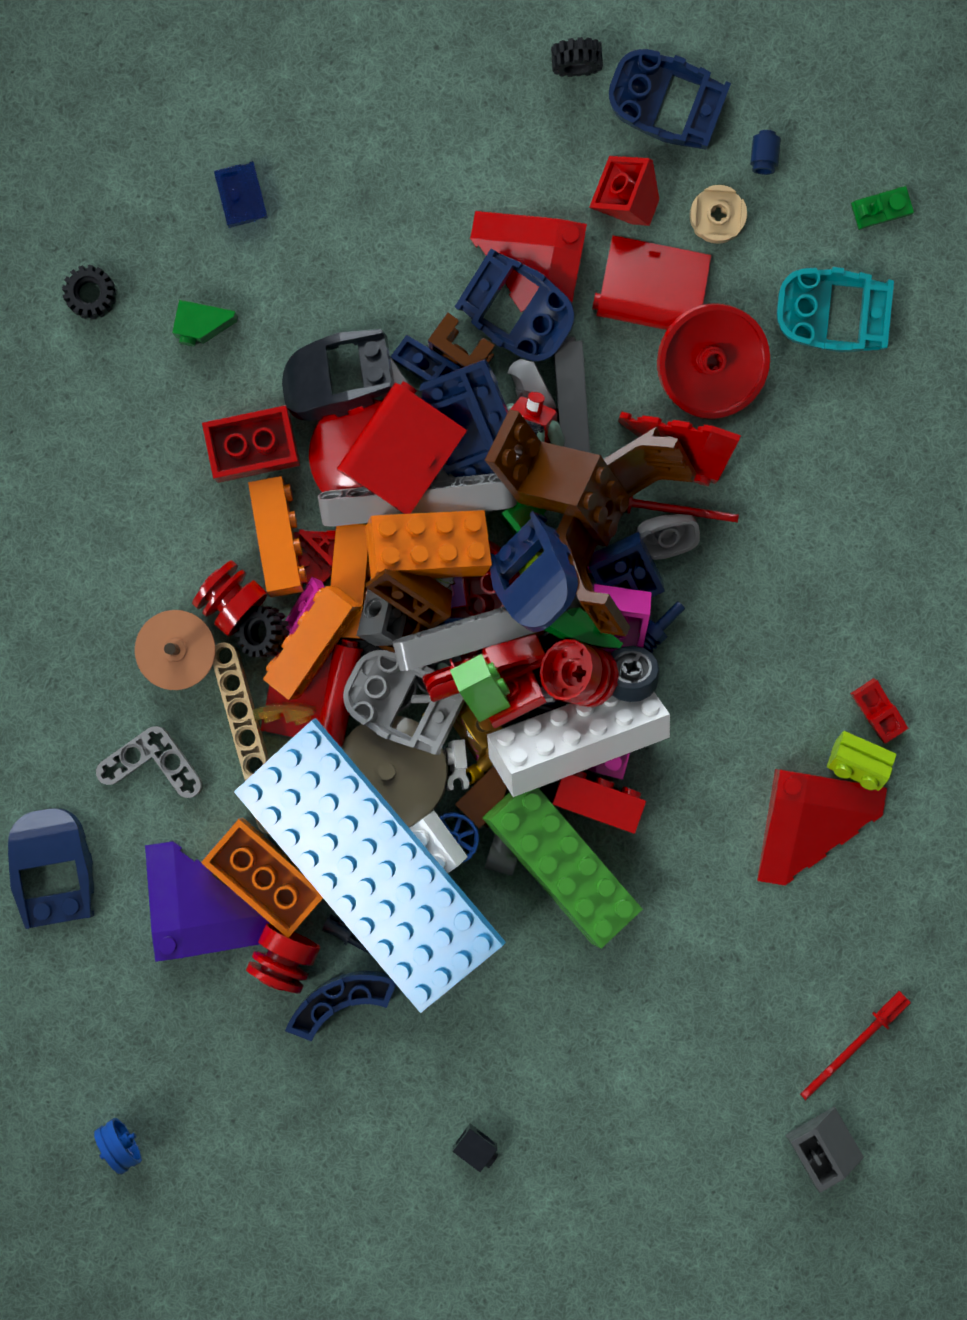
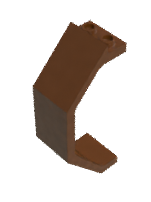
M657 427L604 458V461L629 497H632L658 480L693 482L697 474L678 438L671 436L661 437ZM564 514L557 528V533L560 535L559 539L562 544L567 545L571 552L568 560L571 565L575 566L578 587L576 595L579 602L600 633L626 637L630 625L609 594L595 592L587 571L597 543L577 517Z

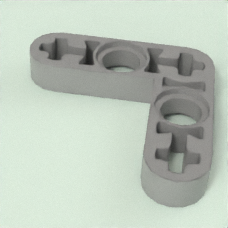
M160 726L146 729L104 759L96 769V776L101 783L113 785L153 758L180 796L192 798L197 796L202 789L201 778L170 734ZM152 732L155 734L162 733L161 743L164 747L170 744L172 749L163 752L158 757L156 753L162 750L157 744H150L149 741L152 739L150 734ZM131 747L137 748L141 753L140 760L135 764L129 763L126 759V752ZM170 754H176L180 758V766L176 770H170L165 765V759ZM119 755L121 763L128 770L124 772L123 767H120L114 772V779L111 777L105 778L103 776L106 772L105 765L113 767L119 762L115 758ZM187 767L189 772L184 773L188 780L194 779L196 781L193 785L195 791H183L184 781L181 777L175 780L173 775L182 772Z

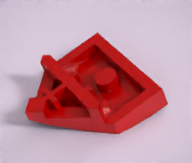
M299 529V532H294L295 539L300 538L301 547L303 548V555H299L298 560L300 566H305L307 575L305 585L308 584L311 577L325 583L332 576L336 531H304Z

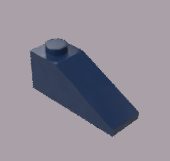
M408 335L404 337L390 356L391 359L423 382L461 368Z

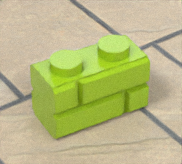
M843 731L834 743L827 768L833 770L840 778H851L860 782L861 786L865 789H876L879 791L890 778L896 753Z

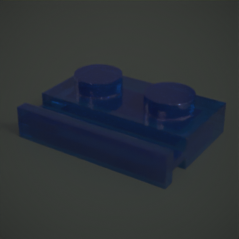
M253 161L249 162V164H239L214 171L229 228L255 222L258 219L268 218Z

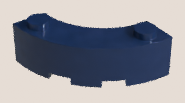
M357 971L332 978L317 987L303 1000L290 1019L285 1031L312 1041L320 1026L335 1012L345 1007L372 1004L387 1008L396 984L387 973L379 971Z

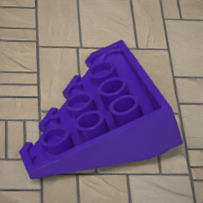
M174 841L145 845L155 962L260 945L258 943L266 923L269 922L232 889L214 877L213 873L198 859L193 861L180 851L182 847Z

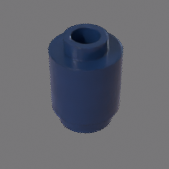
M761 130L759 134L753 136L750 165L753 166L752 171L756 174H774L775 168L778 167L781 138L772 130Z

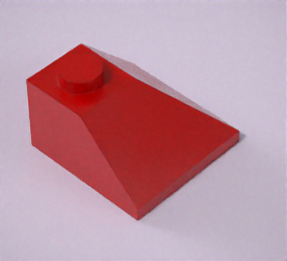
M609 156L589 208L630 224L650 226L660 200L653 160L650 158Z

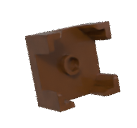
M447 313L428 339L429 348L461 368L484 359L489 364L494 357L492 351L495 345L483 338L469 356L464 348L456 343L452 344L459 334V331L455 328L458 324V319Z

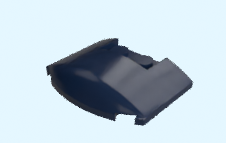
M486 359L426 381L420 386L422 400L467 430L442 467L448 476L451 474L456 478L495 474L486 463L485 458L502 426L508 409L497 385L498 381Z

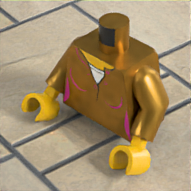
M464 702L453 727L461 739H465L466 746L477 761V764L466 768V773L469 772L472 776V780L469 782V785L480 780L484 776V772L493 766L489 759L487 734L501 730L502 727L494 728L489 718L479 722L467 703Z

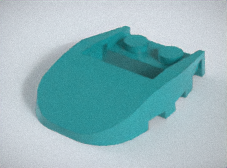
M839 267L818 270L817 268L796 270L785 278L779 290L777 303L778 325L782 333L789 340L805 346L835 352L885 350L888 348L894 281L888 279L884 283L872 280V275L849 272ZM832 285L863 288L857 343L827 340Z

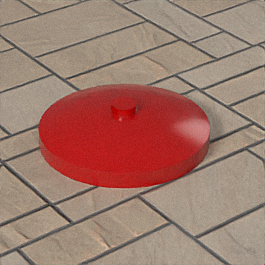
M719 303L700 305L680 315L665 332L657 355L658 377L667 396L685 412L702 418L726 417L748 406L763 388L770 367L769 344L760 325L746 312L736 307Z
M374 399L375 404L366 408L360 406L349 410V415L338 418L335 414L327 415L320 420L311 438L309 463L313 478L321 492L364 487L347 478L336 468L382 401Z

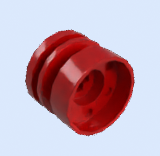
M232 560L214 571L205 580L192 601V604L197 609L206 605L202 613L206 617L218 610L220 613L214 624L228 637L239 630V628H235L236 623H241L240 618L245 615L251 606H261L268 596L267 591L254 580L242 587L241 584L247 573L240 570L234 575L238 565Z
M569 639L559 641L547 650L540 669L542 685L549 695L557 700L592 708L602 705L612 696L617 687L619 675L617 663L610 653L602 648Z
M266 923L258 943L267 949L268 952L254 951L252 958L257 962H249L246 971L269 987L300 994L304 985L297 979L307 980L308 974L298 966L299 964L313 966L320 946L295 932L288 938L272 924Z

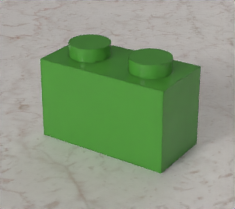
M482 654L450 670L459 693L479 722L511 707L506 695L510 694L506 682L500 677L493 662L488 664Z

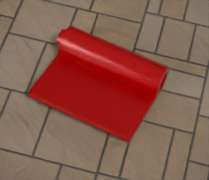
M612 235L601 294L595 293L592 310H597L596 316L667 330L680 315L694 307L703 305L711 255Z
M404 381L401 384H393L336 469L350 480L370 490L403 514H411L467 430L415 395L417 390Z
M341 639V643L336 644L298 699L288 700L269 685L260 730L294 737L311 720L316 718L342 748L350 715L344 704L343 693L356 663L362 656L363 648L358 647V642Z

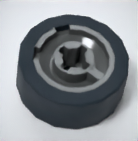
M623 646L614 650L611 655L617 663L619 675L617 687L612 696L626 702L642 701L650 697L656 690L659 679L658 661L654 655L648 650L637 646Z

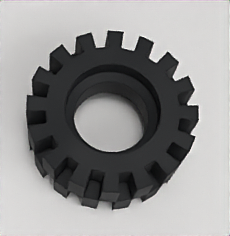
M578 37L577 40H573V38H569L568 41L561 40L551 47L552 71L555 75L559 74L561 77L566 75L567 77L590 76L591 73L596 74L602 70V43L598 42L597 39L586 38L584 40L583 37Z
M83 265L78 266V271L73 269L70 271L72 276L70 278L66 276L64 279L66 286H62V290L65 293L63 298L67 306L81 318H90L91 320L96 319L97 316L102 318L105 316L104 313L106 311L110 312L112 310L111 305L116 302L115 295H117V291L114 287L115 284L108 274L99 267L95 268L93 265H88V268H85ZM90 282L97 284L100 288L99 298L92 303L82 301L79 295L81 287Z
M251 606L245 615L240 618L241 623H236L235 628H239V633H235V638H240L237 645L238 647H243L241 650L243 653L251 657L277 656V652L283 650L281 645L285 640L284 636H289L290 631L285 630V627L289 626L288 621H282L286 616L283 613H279V609L269 606ZM262 621H264L267 630L263 642L258 637V627Z

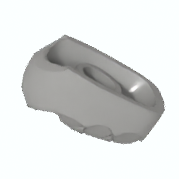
M519 359L513 362L507 374L511 375L516 386L517 397L527 398L530 392H539L545 397V406L554 410L557 409L534 362L526 359Z
M661 515L645 520L637 527V532L640 533L653 560L670 558L690 551L700 541L699 525L692 515Z

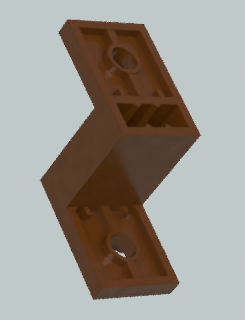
M508 411L485 458L486 463L518 503L577 517L598 545L607 547L611 538L617 532L619 520L628 508L630 497L602 456L541 442L520 412Z

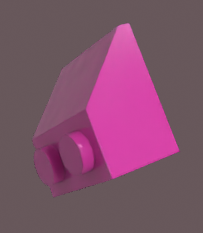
M594 584L595 592L611 596L630 625L626 637L614 635L623 643L621 647L637 646L643 648L650 617L651 592ZM602 648L603 650L607 651L608 653H612L614 650H616V649H604V648Z

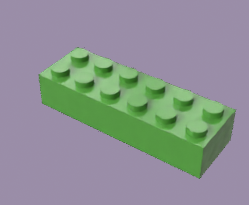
M539 788L515 797L509 792L482 817L591 944L602 949L643 910Z

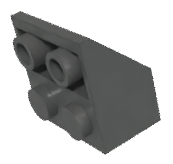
M835 1106L786 1134L788 1141L819 1193L845 1179L864 1158Z

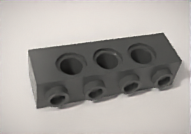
M368 589L356 636L374 646L393 645L392 642L403 635L407 614Z

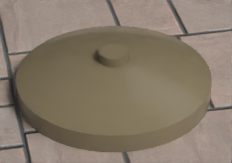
M396 716L391 727L413 737L419 722L406 717ZM363 724L356 727L344 740L343 751L408 827H411L437 808L445 793L448 780V764L443 747L440 750V756L385 739Z

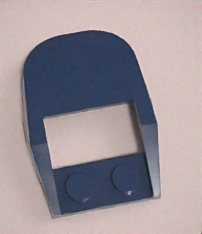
M637 49L626 54L618 63L609 87V100L615 115L629 126L665 143L706 150L731 83L726 81L725 85L710 78L711 72L702 67L699 69L687 63L683 57L675 55L673 58L660 55L659 51ZM672 75L700 85L682 135L653 126Z
M493 249L489 250L455 305V308L459 311H464L472 319L471 323L492 339L493 343L514 352L515 355L532 361H541L553 356L570 334L575 319V312L571 301L546 276ZM515 270L539 286L510 334H507L485 319L484 316L512 271Z
M532 511L530 513L531 519L496 555L490 554L492 563L490 573L492 587L511 617L527 630L540 632L552 625L571 605L577 592L578 577L575 566L571 565L568 560V556L571 554L568 546L562 544L559 539L560 535L555 529L545 524L548 520L545 516ZM543 547L544 552L510 585L509 580Z
M50 808L27 813L19 818L10 830L8 837L10 887L25 929L94 916V910L91 911V894L94 893L92 855L87 846L82 824L73 813L65 809ZM75 860L80 890L25 899L20 870Z

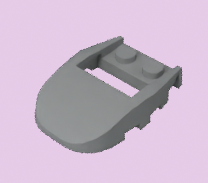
M375 650L365 654L356 663L343 693L345 707L351 716L375 731L377 735L439 756L441 754L440 750L465 700L459 693L437 702L430 701L413 737L392 728L391 726L416 676L423 678L424 675L434 672V670L428 666H423L408 671H400L396 654L387 650Z

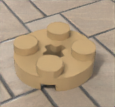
M713 185L704 189L694 199L690 209V222L695 234L705 241L715 244L725 243L736 238L747 219V207L744 200H741L734 189L724 185ZM716 208H721V213L726 214V218L716 221L714 217H711V213L715 212Z

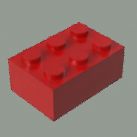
M286 405L202 423L213 479L217 483L301 466L290 412Z
M582 771L558 780L551 799L553 805L635 834L646 801L640 798L642 793L624 786L622 791L613 789L614 783L596 777L595 782L586 779L587 773Z

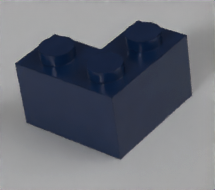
M639 532L594 552L589 561L588 567L598 585L614 586L627 580L632 590L651 592V598L665 592L663 579Z

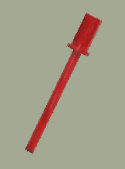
M633 496L630 497L627 508L628 514H630L631 507L735 523H738L739 514L633 499Z
M898 991L877 1013H872L876 1020L800 1095L807 1100L882 1025L889 1030V1025L911 1002Z

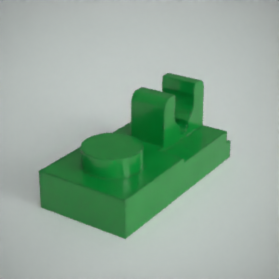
M906 186L851 202L858 230L910 216L914 213Z

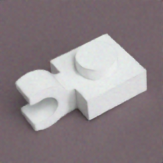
M465 739L453 740L448 743V748H445L447 764L450 765V771H452L447 780L446 789L448 791L453 790L454 779L461 781L462 790L469 787V780L466 776Z

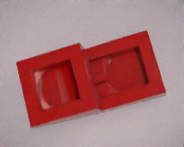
M873 678L850 693L884 744L909 729L896 706L888 699L878 680Z

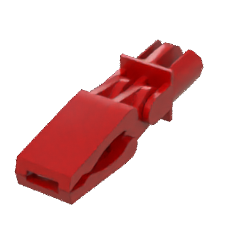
M536 633L482 649L486 662L488 664L491 662L495 664L500 677L505 682L541 667L542 660L546 654ZM471 658L455 663L450 659L451 666L423 676V682L426 685V690L432 702L459 694L450 670L471 660Z

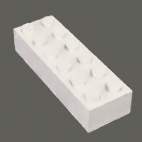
M654 692L650 697L637 702H626L611 696L602 705L593 708L571 703L487 734L489 759L511 795L515 797L670 738V713Z

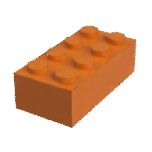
M485 510L370 516L365 526L371 579L384 569L428 576L433 579L484 576L492 566Z
M243 817L236 821L201 862L288 938L323 899L293 861Z

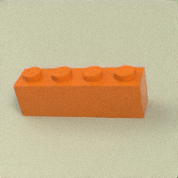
M282 476L248 482L266 591L270 598L303 592V583L307 582L305 566H300L298 556L303 555L300 538L295 539L293 528H298L295 511L290 512L288 501H293L290 484L285 485Z
M366 524L336 526L331 586H337L362 606L340 639L364 641L356 635L368 590L366 583L371 578Z
M337 586L323 587L315 594L313 598L315 603L311 609L301 615L297 622L299 626L294 634H290L284 640L281 646L283 650L266 667L268 672L263 680L288 700L301 697L362 608L359 603Z

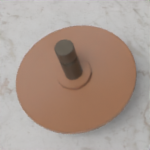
M182 610L164 611L150 618L139 631L135 642V658L141 673L151 683L167 690H183L196 685L209 673L215 659V641L209 627L196 615Z

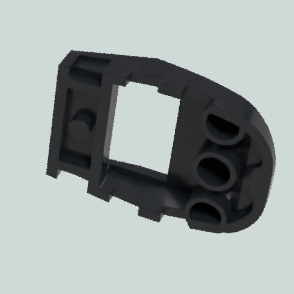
M382 329L338 332L297 350L287 361L282 377L284 401L289 412L297 419L315 421L322 420L327 415L335 414L337 418L349 415V410L360 406L366 408L375 404L374 398L388 393L394 384L387 335ZM351 343L354 346L358 345L364 388L333 395L327 350L337 349L339 345Z

